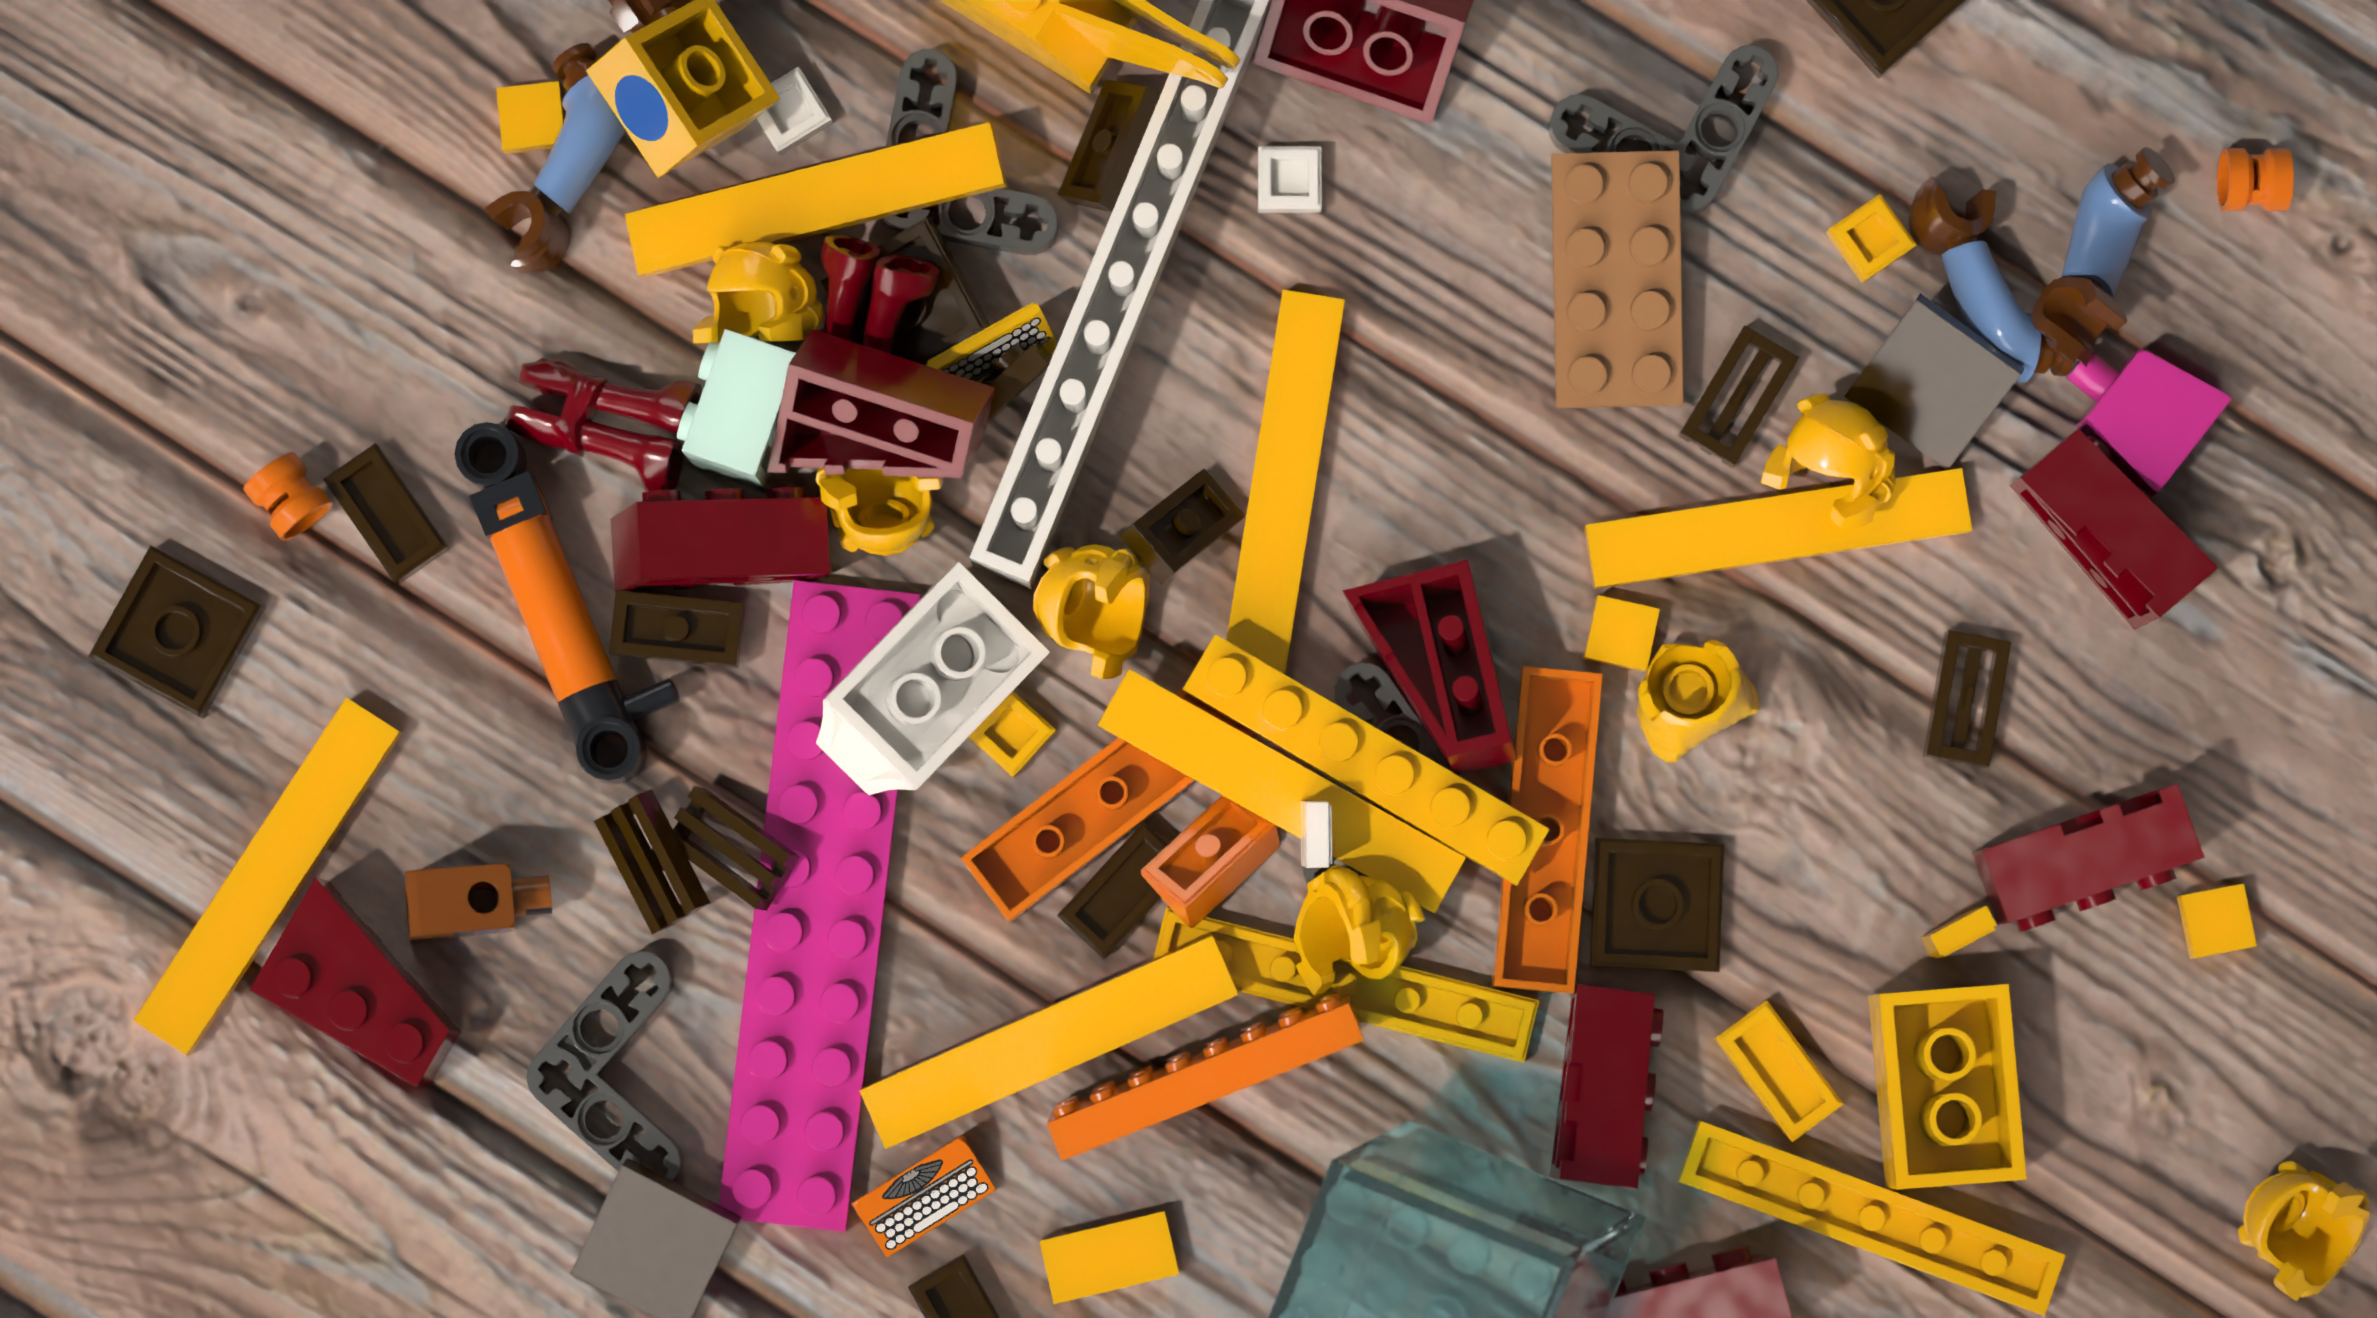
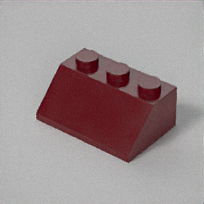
M1272 0L1253 64L1431 125L1474 0Z

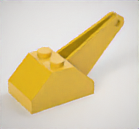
M939 0L1089 94L1095 88L1112 59L1199 80L1218 88H1223L1227 83L1228 77L1206 60L1175 45L1132 30L1137 20L1216 64L1229 69H1236L1241 61L1229 48L1182 24L1150 4V0Z

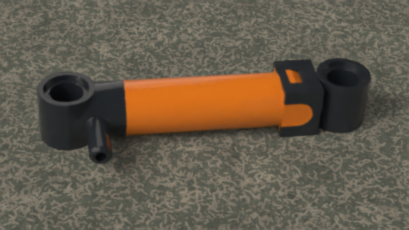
M489 422L474 424L462 433L456 443L454 453L456 465L468 481L481 489V491L469 495L484 534L491 541L576 747L578 762L585 772L602 782L615 785L628 782L640 773L645 765L647 756L645 740L638 731L634 720L679 702L680 695L673 680L666 679L624 697L551 521L553 517L540 485L529 471L525 472L527 465L525 449L510 431L499 424ZM489 443L503 444L507 455L502 467L493 473L479 472L476 466V457L480 449ZM609 734L623 735L628 746L626 758L616 767H602L596 757L598 743Z

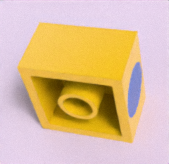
M694 0L628 35L586 70L657 178L740 132L781 99L715 0Z

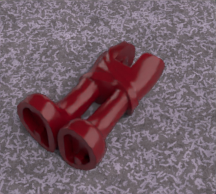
M827 236L821 251V261L829 278V290L824 329L819 331L859 344L852 339L853 328L863 290L874 272L871 301L861 345L892 354L894 338L906 305L911 301L929 296L937 284L940 271L933 264L910 256L889 255L878 260L880 249L870 242L851 236Z
M541 358L535 362L522 363L518 380L521 385L545 395L565 398L566 401L561 417L537 409L511 405L506 417L505 428L535 443L564 449L581 457H584L586 451L623 462L636 469L646 491L676 489L684 460L683 445L679 441L659 435L628 431L592 422L591 420L597 411L631 418L677 436L678 427L687 404L691 402L698 405L702 395L700 384L690 381H676L660 390L638 389L609 383L607 378L579 373L578 369L563 361Z

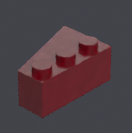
M2178 784L2133 797L1972 853L1997 925L2015 921L2019 932L2055 921L2053 908L2076 901L2079 911H2084L2116 900L2113 888L2136 881L2139 890L2142 891L2177 879L2173 868L2205 858Z

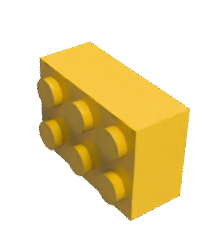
M2009 984L1868 995L1885 1188L1898 1190L2027 1180Z

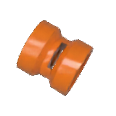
M2244 148L2222 149L2217 167V200L2221 211H2243L2248 205H2260L2265 211H2288L2294 185L2293 159L2288 148H2269L2262 154H2249Z
M295 452L282 455L267 464L252 476L243 488L254 505L265 507L271 515L270 526L282 541L289 540L309 529L324 517L333 506V502L321 487L312 486L307 480V468Z

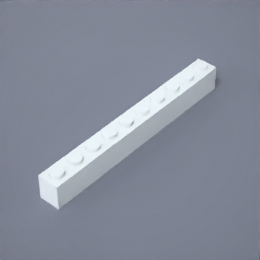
M1271 0L1199 1L1189 28L1220 42L1233 51L1241 61L1236 69H1229L1181 45V49L1217 67L1228 77V81L1223 88H1218L1199 80L1169 74L969 557L973 566L1032 589L1264 27Z

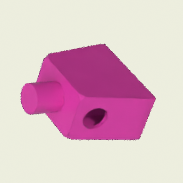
M2142 349L2131 355L2118 371L2093 352L2087 367L2078 361L2066 377L2068 381L2094 400L2076 424L2077 428L2087 437L2090 434L2098 437L2115 457V465L2132 482L2143 488L2150 497L2159 493L2232 400L2231 397L2217 388Z

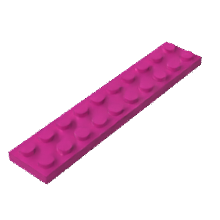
M798 580L793 581L764 831L796 853L800 858L767 911L754 908L719 1198L720 1206L742 1216L741 1220L842 1232H846L848 1228L863 1100L859 1090L864 1087L899 789L883 791L869 796L819 748L816 740L823 718V699L922 598L920 594ZM761 850L760 862L772 870L777 861ZM760 880L757 881V889L759 890L764 884Z

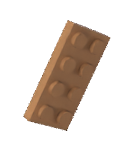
M1679 150L1551 154L1556 409L1684 406Z

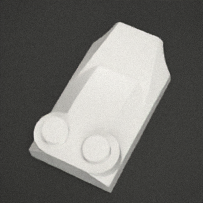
M957 562L935 585L928 589L926 594L823 699V718L816 744L869 796L896 789L917 790L1050 651L960 562Z

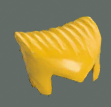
M1714 639L1705 642L1704 646L1684 643L1663 644L1653 657L1644 680L1638 685L1637 714L1640 727L1653 754L1666 763H1676L1692 748L1697 747L1722 729L1734 725L1737 721L1757 714L1761 707L1757 689L1743 672L1734 654L1724 643Z

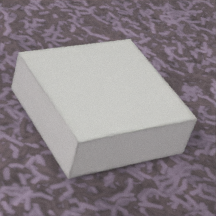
M799 66L771 83L781 99L756 118L779 156L833 124L832 119Z
M1258 146V213H1321V146Z
M1301 801V865L1306 868L1329 867V864H1332L1331 805L1327 801Z

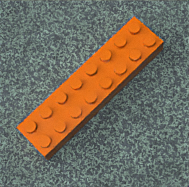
M1523 666L1520 669L1513 742L1517 761H1513L1511 764L1508 805L1550 830L1517 886L1501 878L1491 987L1574 994L1603 674Z
M1183 688L1175 694L1252 738L1257 735L1183 692ZM1118 737L960 857V859L1006 920L1011 923L1188 788L1195 780Z
M1338 992L1328 994L1317 999L1316 1007L1303 1012L1301 1007L1293 1008L1278 1015V1023L1265 1027L1264 1022L1253 1024L1241 1030L1240 1038L1230 1042L1227 1041L1226 1036L1206 1043L1204 1045L1205 1049L1200 1054L1191 1057L1189 1051L1180 1053L1167 1059L1165 1068L1153 1072L1152 1067L1149 1066L1131 1073L1127 1083L1116 1087L1115 1082L1111 1081L1092 1089L1093 1093L1090 1097L1079 1101L1077 1096H1073L1056 1103L1055 1109L1052 1110L1046 1124L1061 1161L1364 1041V1032L1349 994L1340 997Z

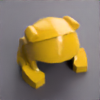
M745 242L733 247H718L712 257L716 265L711 271L706 289L711 294L714 302V315L705 317L694 327L693 343L720 342L725 329L750 338L759 336V341L762 342L805 340L812 329L817 330L823 322L824 310L822 304L816 298L817 289L813 276L799 263L801 261L799 251L790 245H775L767 242Z
M1826 393L1814 394L1800 400L1797 403V407L1802 415L1788 435L1787 447L1779 443L1771 452L1766 461L1761 483L1779 490L1787 487L1788 478L1794 472L1804 468H1809L1812 471L1828 476L1853 478L1855 483L1851 492L1843 498L1835 499L1830 519L1841 530L1860 527L1872 522L1875 509L1880 504L1886 503L1889 500L1896 481L1895 453L1888 448V434L1884 426L1880 425L1868 410L1856 403L1830 400Z
M818 468L816 482L820 486L821 501L829 507L834 526L838 528L841 547L852 553L856 552L859 548L867 553L887 556L905 551L915 544L921 536L927 537L932 532L935 525L930 515V508L933 506L930 490L940 489L943 485L944 477L883 476L882 469H848L844 475L825 474L824 468Z
M1094 544L1081 546L1077 550H1074L1072 547H1064L1052 552L1043 560L1048 570L1041 578L1034 592L1033 610L1041 624V629L1047 637L1053 638L1062 647L1093 654L1092 676L1106 680L1120 676L1122 674L1123 662L1136 654L1146 607L1149 604L1150 574L1145 571L1142 562L1129 548L1115 551L1108 546Z
M1341 865L1330 867L1307 883L1308 892L1296 921L1294 941L1301 957V962L1296 965L1297 970L1305 985L1314 996L1325 993L1334 982L1335 971L1333 970V963L1337 961L1347 962L1369 979H1383L1395 972L1407 958L1410 950L1415 947L1417 941L1416 923L1424 921L1425 916L1418 901L1411 892L1404 891L1400 893L1383 880L1359 876L1354 871Z
M2287 1161L2279 1164V1174L2270 1176L2255 1187L2246 1201L2243 1217L2244 1225L2239 1227L2238 1234L2242 1244L2255 1247L2259 1258L2280 1270L2274 1278V1285L2291 1299L2298 1301L2300 1297L2303 1298L2320 1293L2339 1273L2342 1267H2346L2363 1241L2362 1236L2370 1219V1199L2363 1190L2355 1189L2347 1182L2338 1184L2321 1173L2315 1171L2308 1172L2300 1164L2294 1161Z

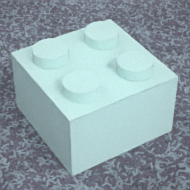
M727 329L724 330L720 344L709 343L698 374V378L705 380L702 395L698 405L691 402L687 404L677 431V439L684 441L682 452L694 467L767 491L773 474L767 471L788 365L796 353Z

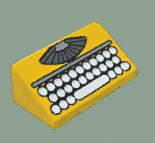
M1032 302L928 360L926 366L989 385L997 378L990 367L1017 342L1025 351L1031 345L1040 342L1052 356L1057 347V342L1038 303L1034 304Z

